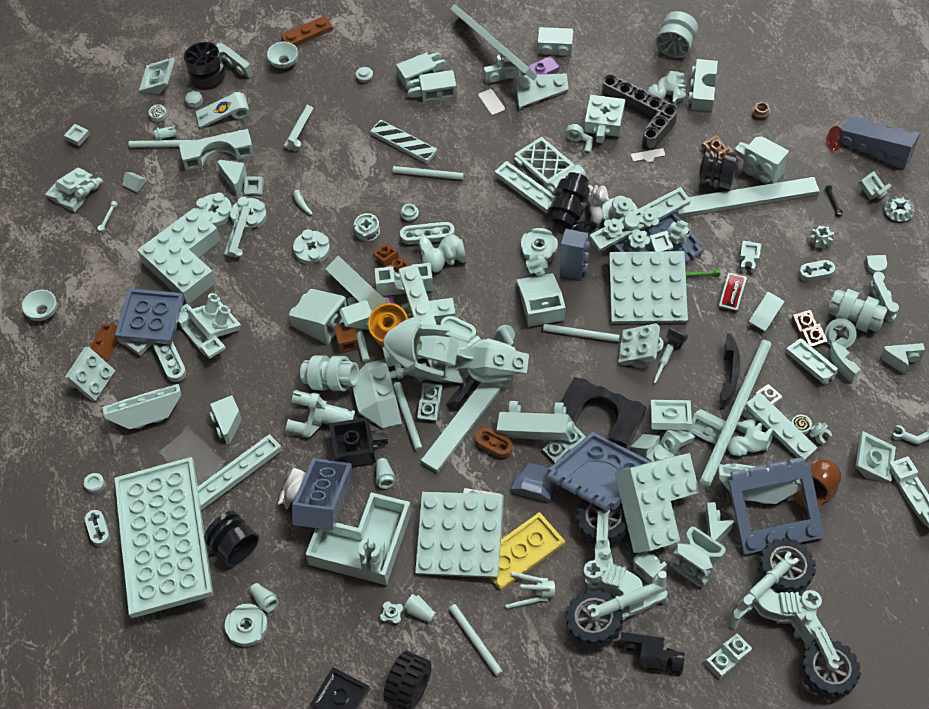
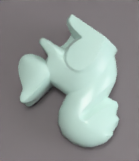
M670 71L659 80L657 85L653 84L649 87L647 92L661 99H664L666 95L672 96V104L676 105L686 97L684 89L686 85H683L685 74Z
M752 419L737 423L738 427L736 429L744 433L745 436H735L730 439L727 446L730 454L741 456L746 455L747 452L768 451L773 439V429L770 428L766 432H762V423L756 425Z

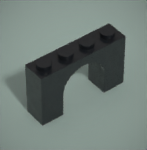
M574 377L560 402L564 403L563 407H566V414L569 415L574 424L580 414L588 407L599 405L609 408L616 415L617 421L608 436V440L626 449L629 448L646 413V406L642 403L627 399L622 394H615L603 386L594 385L588 380Z

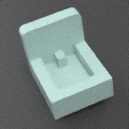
M874 171L858 182L870 200L875 197L878 199L882 198L888 193L886 190L891 187L890 183L884 186Z
M667 430L659 444L673 455H676L680 447L691 443L695 436L689 430Z

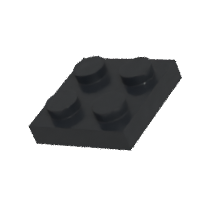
M332 667L310 704L315 709H359L370 691V686Z

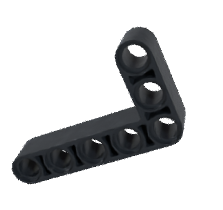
M609 74L604 76L602 94L605 97L625 99V107L651 119V122L643 131L642 145L648 150L655 149L676 124L677 107L615 75Z

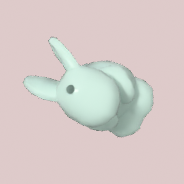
M447 234L442 239L438 248H433L426 236L423 235L419 238L422 263H431L432 272L438 273L441 271L445 262L449 265H454L455 260L462 263L467 262L462 239H459L458 236Z

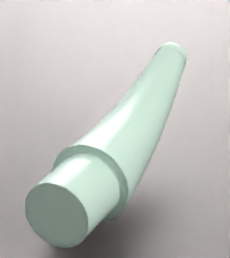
M293 191L294 200L299 207L307 214L312 215L313 213L307 207L300 191Z

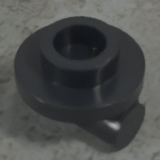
M670 327L666 338L669 339L668 343L678 347L679 344H684L688 335Z

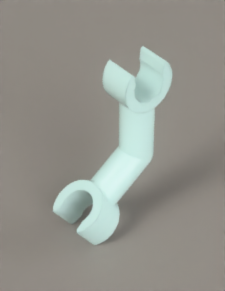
M896 425L895 430L901 434L892 433L891 436L894 440L904 439L918 445L929 440V429L925 433L915 436L905 432L902 426Z

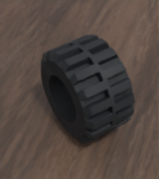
M407 650L400 654L388 674L383 692L384 701L401 709H414L427 687L431 675V661Z

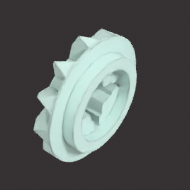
M897 196L893 199L889 198L884 207L886 215L890 219L899 222L911 219L915 212L914 205L911 204L910 200H905L904 196L902 198ZM903 206V210H902V209H899V210L897 209V210H896L897 207Z
M843 318L831 321L825 330V337L830 346L835 341L839 345L848 348L854 343L857 336L855 326L851 321ZM846 327L844 334L848 339L841 337L836 341L835 339L838 334L834 328L842 330Z

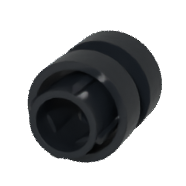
M569 172L565 178L560 179L556 189L557 194L560 196L553 198L549 208L552 212L551 220L555 224L563 227H572L575 221L581 219L584 207L580 203L587 202L590 194V189L587 187L589 180L584 175Z

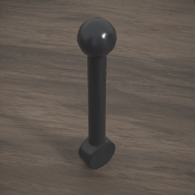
M827 185L825 189L829 192L836 209L835 215L841 217L843 211L839 209L832 192L833 188L831 185Z

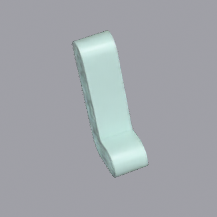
M337 256L327 266L326 270L359 302H368L371 311L379 305L388 303L341 257Z

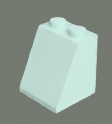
M310 289L301 297L297 306L291 309L289 313L291 326L328 345L336 336L334 325L343 322L339 310L347 307L346 297Z

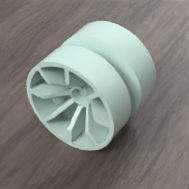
M674 11L668 13L656 37L657 48L663 54L670 57L681 58L686 56L698 31L696 20L684 12Z

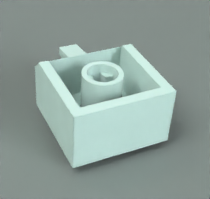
M590 95L584 132L597 134L596 142L603 143L605 135L619 137L624 116L625 99Z
M761 136L755 137L749 145L740 142L735 148L734 153H737V156L744 160L742 171L764 184L777 183L784 174L789 151Z

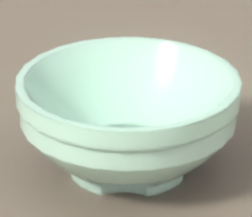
M278 42L268 49L267 57L271 65L285 69L295 64L298 59V50L290 42ZM281 59H288L286 63L279 62Z
M36 290L24 298L22 309L29 319L42 321L50 318L55 313L57 301L54 294L50 291ZM40 308H47L44 314L37 313Z

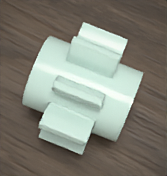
M680 220L670 225L668 234L672 242L678 244L681 241H687L691 230L687 227L688 223Z
M819 225L817 230L812 229L810 242H813L815 248L825 249L827 245L831 246L834 233L830 232L829 227Z
M538 252L530 254V260L526 261L530 274L535 273L537 276L545 274V268H548V263L544 254L538 255Z

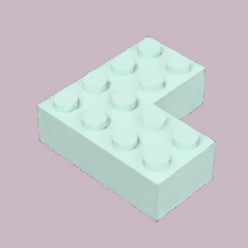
M195 208L137 250L141 262L173 292L184 294V302L186 304L191 303L216 283L213 271L199 257L221 241L217 227Z
M690 453L614 471L634 553L651 551L680 542L671 501L700 493Z
M371 492L358 528L336 523L333 530L315 528L306 552L308 565L387 585L411 516L410 502ZM364 538L385 541L386 561L380 572L362 570L358 548Z

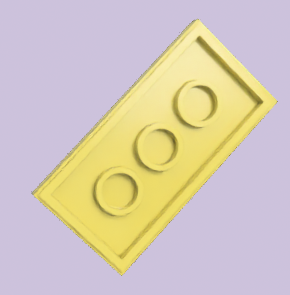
M539 512L501 539L499 578H490L491 581L502 591L518 579V577L511 576V572L527 573L564 546L565 540Z

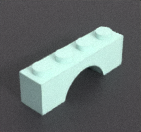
M248 129L179 144L186 171L203 167L204 162L209 156L219 152L230 153L237 159L254 156Z

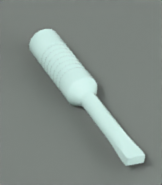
M667 344L653 384L656 383L663 367L668 363L674 349L672 344Z

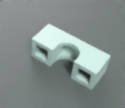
M697 59L696 66L692 67L691 76H694L695 79H691L690 89H693V92L689 94V102L692 103L691 110L712 112L715 87L706 85L715 86L718 61Z
M431 263L417 264L425 290L433 291ZM393 267L375 268L376 288L381 296L406 294L400 275L394 272Z

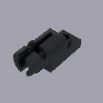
M621 632L619 648H624V650L629 652L641 651L640 667L665 672L667 666H670L671 673L682 674L685 652L670 648L663 649L664 638Z

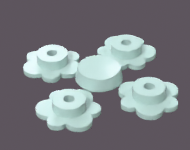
M619 197L618 201L613 203V208L616 209L617 214H623L626 217L623 223L618 222L615 218L606 220L603 231L608 233L610 238H615L617 235H622V230L625 226L633 230L632 234L628 237L631 241L630 245L633 248L639 247L642 249L645 245L649 244L650 238L646 236L647 233L645 231H640L636 228L639 227L640 223H645L647 227L651 225L656 226L659 223V214L654 212L653 208L648 207L646 210H641L638 217L636 214L631 213L634 210L632 200Z

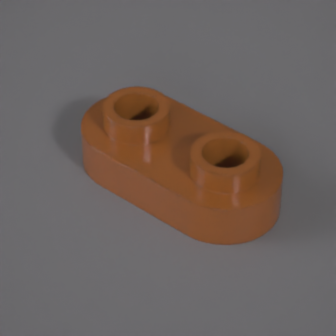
M481 428L477 431L475 436L476 444L480 448L499 458L508 457L512 453V442L509 438L489 428Z

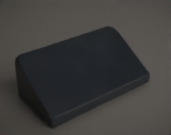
M471 375L467 376L446 405L459 411L479 385V381L473 379Z

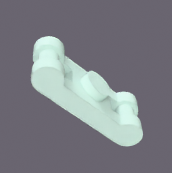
M875 272L870 289L874 298L880 300L878 305L887 308L884 319L887 322H893L899 310V305L892 301L891 292L887 290L883 282L884 274Z

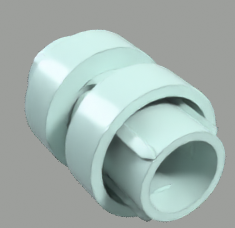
M839 289L835 291L828 307L829 314L836 316V319L843 318L848 321L850 319L857 322L855 328L864 332H867L868 329L875 332L879 331L887 313L886 307L878 305L880 300L868 296L865 302L858 299L859 292L848 289L847 292Z
M314 355L310 360H305L302 363L300 378L302 383L309 384L312 390H327L330 388L332 391H346L349 386L357 384L359 367L357 363L351 362L347 356H332L329 358L328 356Z

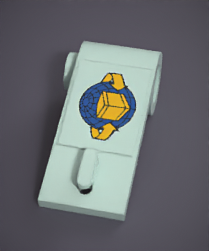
M236 92L196 111L199 127L202 129L229 115H232L235 119H244L248 117L250 111L245 95Z

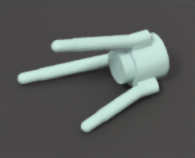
M510 573L514 577L539 582L536 585L521 584L519 588L536 590V595H540V597L507 604L505 608L548 601V598H554V581L521 573Z

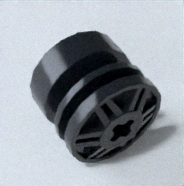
M707 148L701 160L699 171L700 186H705L706 178L710 179L709 187H712L714 180H718L719 189L731 190L737 153L725 151L723 158L720 159L718 150H715L714 157H710L711 149Z
M228 511L221 514L209 525L205 531L204 539L206 544L214 552H217L218 557L226 565L235 566L244 561L254 551L259 542V535L249 525H246L245 521L235 511Z

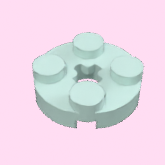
M222 193L211 194L197 200L196 210L214 226H221L229 220L228 217L230 216L232 206L229 199L224 197ZM214 208H217V209H216L217 212H214V213H213V211H210V210H212V209H214Z
M241 197L231 208L230 216L233 223L238 209L243 206L250 208L249 212L252 215H248L243 231H251L252 228L261 227L267 218L264 203L254 198Z
M532 229V232L525 233L521 239V251L523 257L527 260H530V254L538 252V255L544 254L547 262H550L557 252V238L547 229ZM542 243L543 247H536L535 245Z
M309 229L304 230L293 244L296 258L301 263L307 265L324 261L330 253L328 237L321 232ZM315 246V249L312 248L311 250H309L308 247Z
M253 604L237 606L236 610L231 614L229 613L225 620V631L231 642L243 647L261 643L268 630L266 615L259 607ZM245 621H249L252 626L249 629H244L241 625H244Z

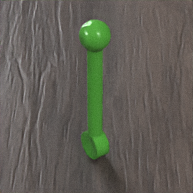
M720 270L689 273L685 271L686 278L688 276L713 275L718 277L721 275Z

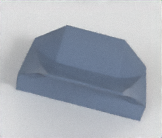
M528 463L521 472L516 474L511 493L550 503L555 483L547 480L549 468Z

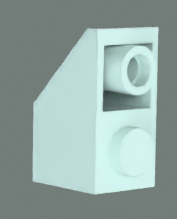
M232 395L211 403L212 412H209L213 423L217 422L219 425L216 430L220 439L224 438L226 444L232 441L242 421Z

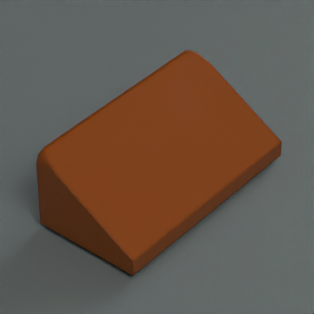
M115 323L102 324L90 346L104 361L109 360L118 343L115 337L117 329Z

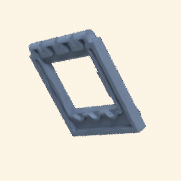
M804 457L788 460L789 468H787L786 461L768 464L769 472H767L766 465L749 468V476H747L745 469L731 472L732 480H728L743 554L763 551L769 542L772 543L773 540L778 538L779 540L789 538L791 541L794 539L800 543L825 537L810 464H805ZM800 479L804 508L807 510L808 520L750 532L749 519L742 491Z

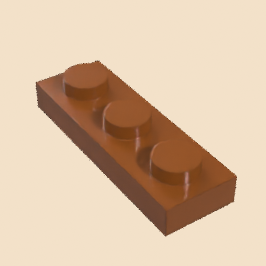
M324 15L281 34V39L283 42H290L297 47L333 31V25Z

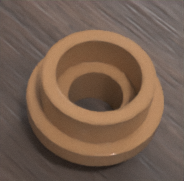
M758 102L753 107L752 112L757 118H766L770 114V108L767 103Z

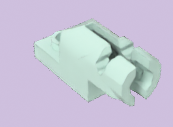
M364 538L358 548L362 570L380 572L386 561L385 541Z

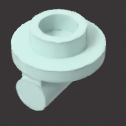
M509 325L500 326L496 331L497 340L510 345L514 343V329Z

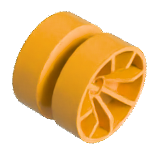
M385 303L372 311L368 320V328L379 346L384 347V337L388 331L409 318L400 306L393 303Z

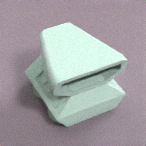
M690 527L686 534V544L677 543V549L672 554L674 559L671 565L676 572L698 587H704L709 584L713 569L712 565L724 555L725 547L696 527Z

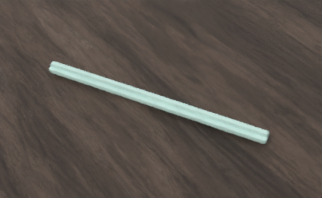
M761 341L701 477L700 483L705 486L711 485L771 347L770 341Z

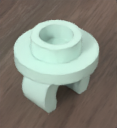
M818 422L811 427L809 435L815 437L817 443L823 444L825 440L822 434L828 438L832 436V433L826 429L828 426L826 423L821 424Z

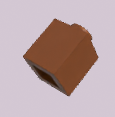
M344 322L334 325L340 354L359 350L355 328L345 326Z

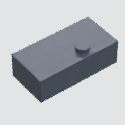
M312 458L292 504V525L327 530L334 529L351 486L352 463Z

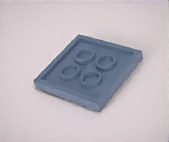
M128 288L115 333L116 339L172 345L184 301V294Z

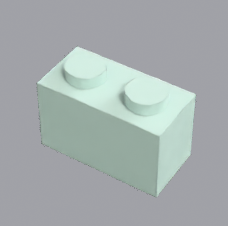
M539 27L538 54L572 55L573 29Z

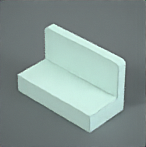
M700 409L694 414L692 430L689 431L716 445L726 421Z

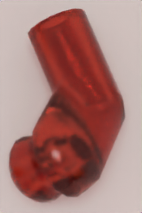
M838 126L830 128L826 137L833 151H837L841 147L837 137H840L842 129Z

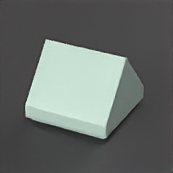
M125 172L122 186L137 193L147 182V179L132 172Z

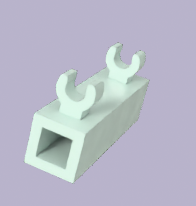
M510 401L509 412H499L497 432L507 438L570 441L571 434L575 430V424L569 415L566 414V407H563L564 403H555V414L520 413L521 405H518V401Z

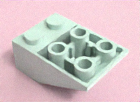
M553 273L517 279L528 327L565 320V303Z

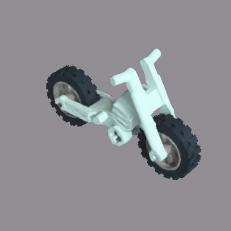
M583 499L581 506H578L577 509L579 531H581L583 538L588 539V542L596 543L595 560L587 562L584 566L588 590H586V593L582 594L581 592L577 594V597L570 601V606L566 608L565 619L567 630L570 632L572 639H576L579 645L583 646L584 644L587 648L596 646L597 648H602L605 644L607 646L610 645L613 639L619 637V632L622 631L625 618L649 609L657 603L661 602L663 605L668 603L666 572L660 571L658 573V582L643 587L641 580L636 575L626 570L625 567L622 568L613 564L610 546L615 542H621L622 538H626L628 535L622 503L610 512V509L608 511L598 510L600 508L594 505V502L590 503ZM593 512L598 516L590 518ZM617 513H618L619 516H620L619 519L611 518L612 516L616 515ZM597 522V526L595 527L591 523ZM582 612H584L588 616L584 618H579ZM589 622L586 628H583L579 624Z
M789 538L775 539L772 543L769 542L757 561V564H759L757 571L761 575V580L738 603V607L733 611L729 626L733 630L737 629L741 617L746 612H750L754 607L762 617L777 621V624L791 623L795 628L794 636L802 638L807 649L799 663L801 667L799 673L803 677L804 685H808L809 690L812 693H817L820 698L828 697V700H834L837 697L838 699L844 698L857 685L861 676V672H859L861 666L856 660V654H852L851 649L847 645H841L842 642L837 640L833 642L832 639H829L825 628L819 622L816 611L822 603L821 596L813 590L805 591L802 596H799L801 590L804 591L808 587L816 573L814 568L816 562L812 558L813 554L811 551L808 552L806 550L807 547L805 545L798 544V541L794 539L792 541ZM774 558L779 563L773 564L772 559ZM796 564H798L799 567H800V569H798V568H796V567H794V566H795ZM792 572L799 574L800 576L794 578ZM842 666L844 672L837 669ZM835 675L840 676L844 679L838 682Z

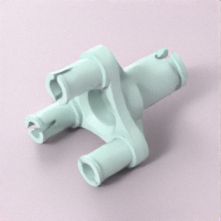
M294 390L291 403L309 406L310 413L308 422L305 423L288 419L285 431L301 434L302 437L309 438L322 423L329 425V423L352 420L355 411L352 410L351 412L345 408L328 405L327 401L320 398V394H309Z

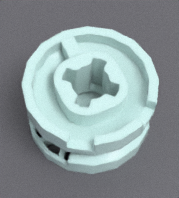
M365 213L355 219L354 229L359 240L369 242L379 236V221L375 215Z

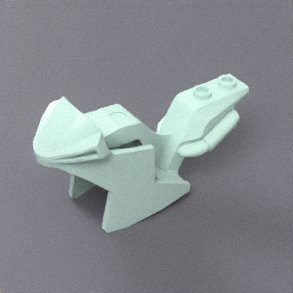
M416 317L398 324L389 330L384 337L386 351L405 368L403 373L416 378L440 383L462 384L465 381L463 380L464 371L468 370L473 379L485 383L504 382L511 380L512 374L527 373L529 354L516 351L515 347H512L510 344L487 338L476 341L471 345L470 349H467V344L470 343L469 338L449 332L450 326L421 324V320ZM415 336H420L417 340L416 354H414ZM415 355L443 363V370L433 369L417 363Z

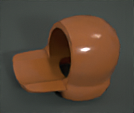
M817 459L810 464L812 478L825 487L822 492L815 490L818 507L833 498L841 482L839 467L828 459ZM799 490L794 493L793 500L800 507L804 508L802 493Z

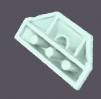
M385 359L366 363L359 370L357 384L352 386L359 414L383 430L401 426L402 422Z
M176 384L104 406V417L128 429H139L152 422L159 423L169 417L181 397L180 386Z
M735 463L719 464V479L729 490L728 480H732L731 472L745 469L747 476H749L748 469L756 466ZM800 479L742 491L744 501L777 504L801 490Z

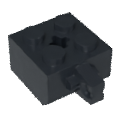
M358 418L329 423L334 459L337 462L352 463V466L376 463L374 450L378 449L379 446L388 444L387 433L371 431L369 419Z

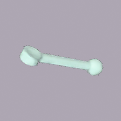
M116 201L110 203L111 207L103 223L98 226L99 232L105 231V225L113 209L117 207Z

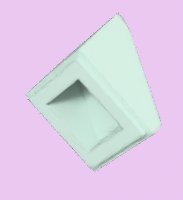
M244 177V194L262 195L264 178Z

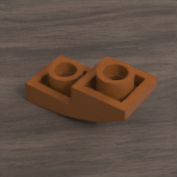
M388 243L373 252V256L383 267H393L394 272L398 274L400 268L411 266Z

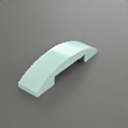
M188 303L182 306L178 324L193 344L209 359L225 350L226 347L216 335L208 339L189 318L188 312L192 308Z
M908 456L891 462L890 468L903 496L918 518L929 528V494L917 477L918 471Z

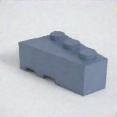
M565 229L561 242L560 276L582 281L583 274H587L590 254L588 233Z

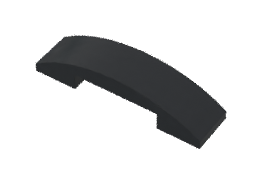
M727 334L724 360L732 361L730 384L723 383L720 410H724L732 400L740 375V354L732 334Z

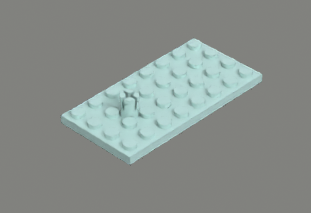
M189 457L116 477L115 487L130 617L135 618L214 596L193 458Z

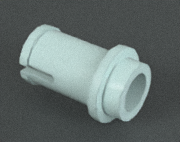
M174 125L154 130L156 140L177 136Z

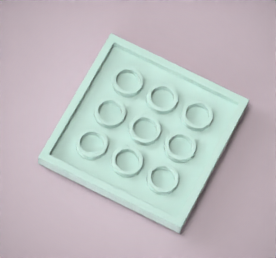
M684 251L609 253L611 324L688 322Z
M422 492L415 573L420 575L499 578L504 496L501 494Z

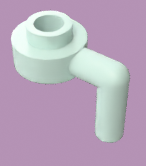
M577 124L569 125L565 133L566 138L574 142L585 141L584 154L590 155L594 141L593 137L585 134L581 126Z

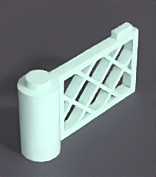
M540 137L514 154V161L520 166L524 165L548 186L547 190L556 197L560 196L556 192L560 179L565 178L569 172H576L587 177L580 165H574L543 137ZM542 144L545 150H538L536 147ZM532 154V158H523L522 156ZM535 154L544 155V159H534ZM547 155H555L557 158L547 159ZM533 164H543V168H535ZM546 164H556L555 169L545 168ZM558 164L567 165L568 167L565 169H558ZM544 173L554 174V176L547 179Z

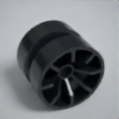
M199 42L191 45L185 51L184 61L191 82L195 86L209 88L219 84L224 79V65L219 49L215 44Z

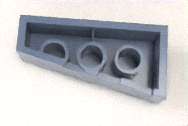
M850 116L841 130L838 142L904 170L913 156L920 132L914 131L912 134L906 132V129L903 128L896 130L888 128L886 124L875 125L872 121Z

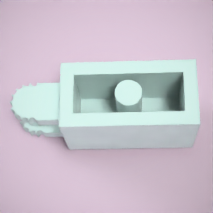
M426 52L396 65L397 76L406 90L408 89L406 84L409 80L419 79V75L436 73V71L445 67L446 62L444 59H441L442 56L439 52L430 55Z
M453 70L419 75V79L409 80L406 84L409 89L408 95L410 97L422 96L423 102L457 97Z

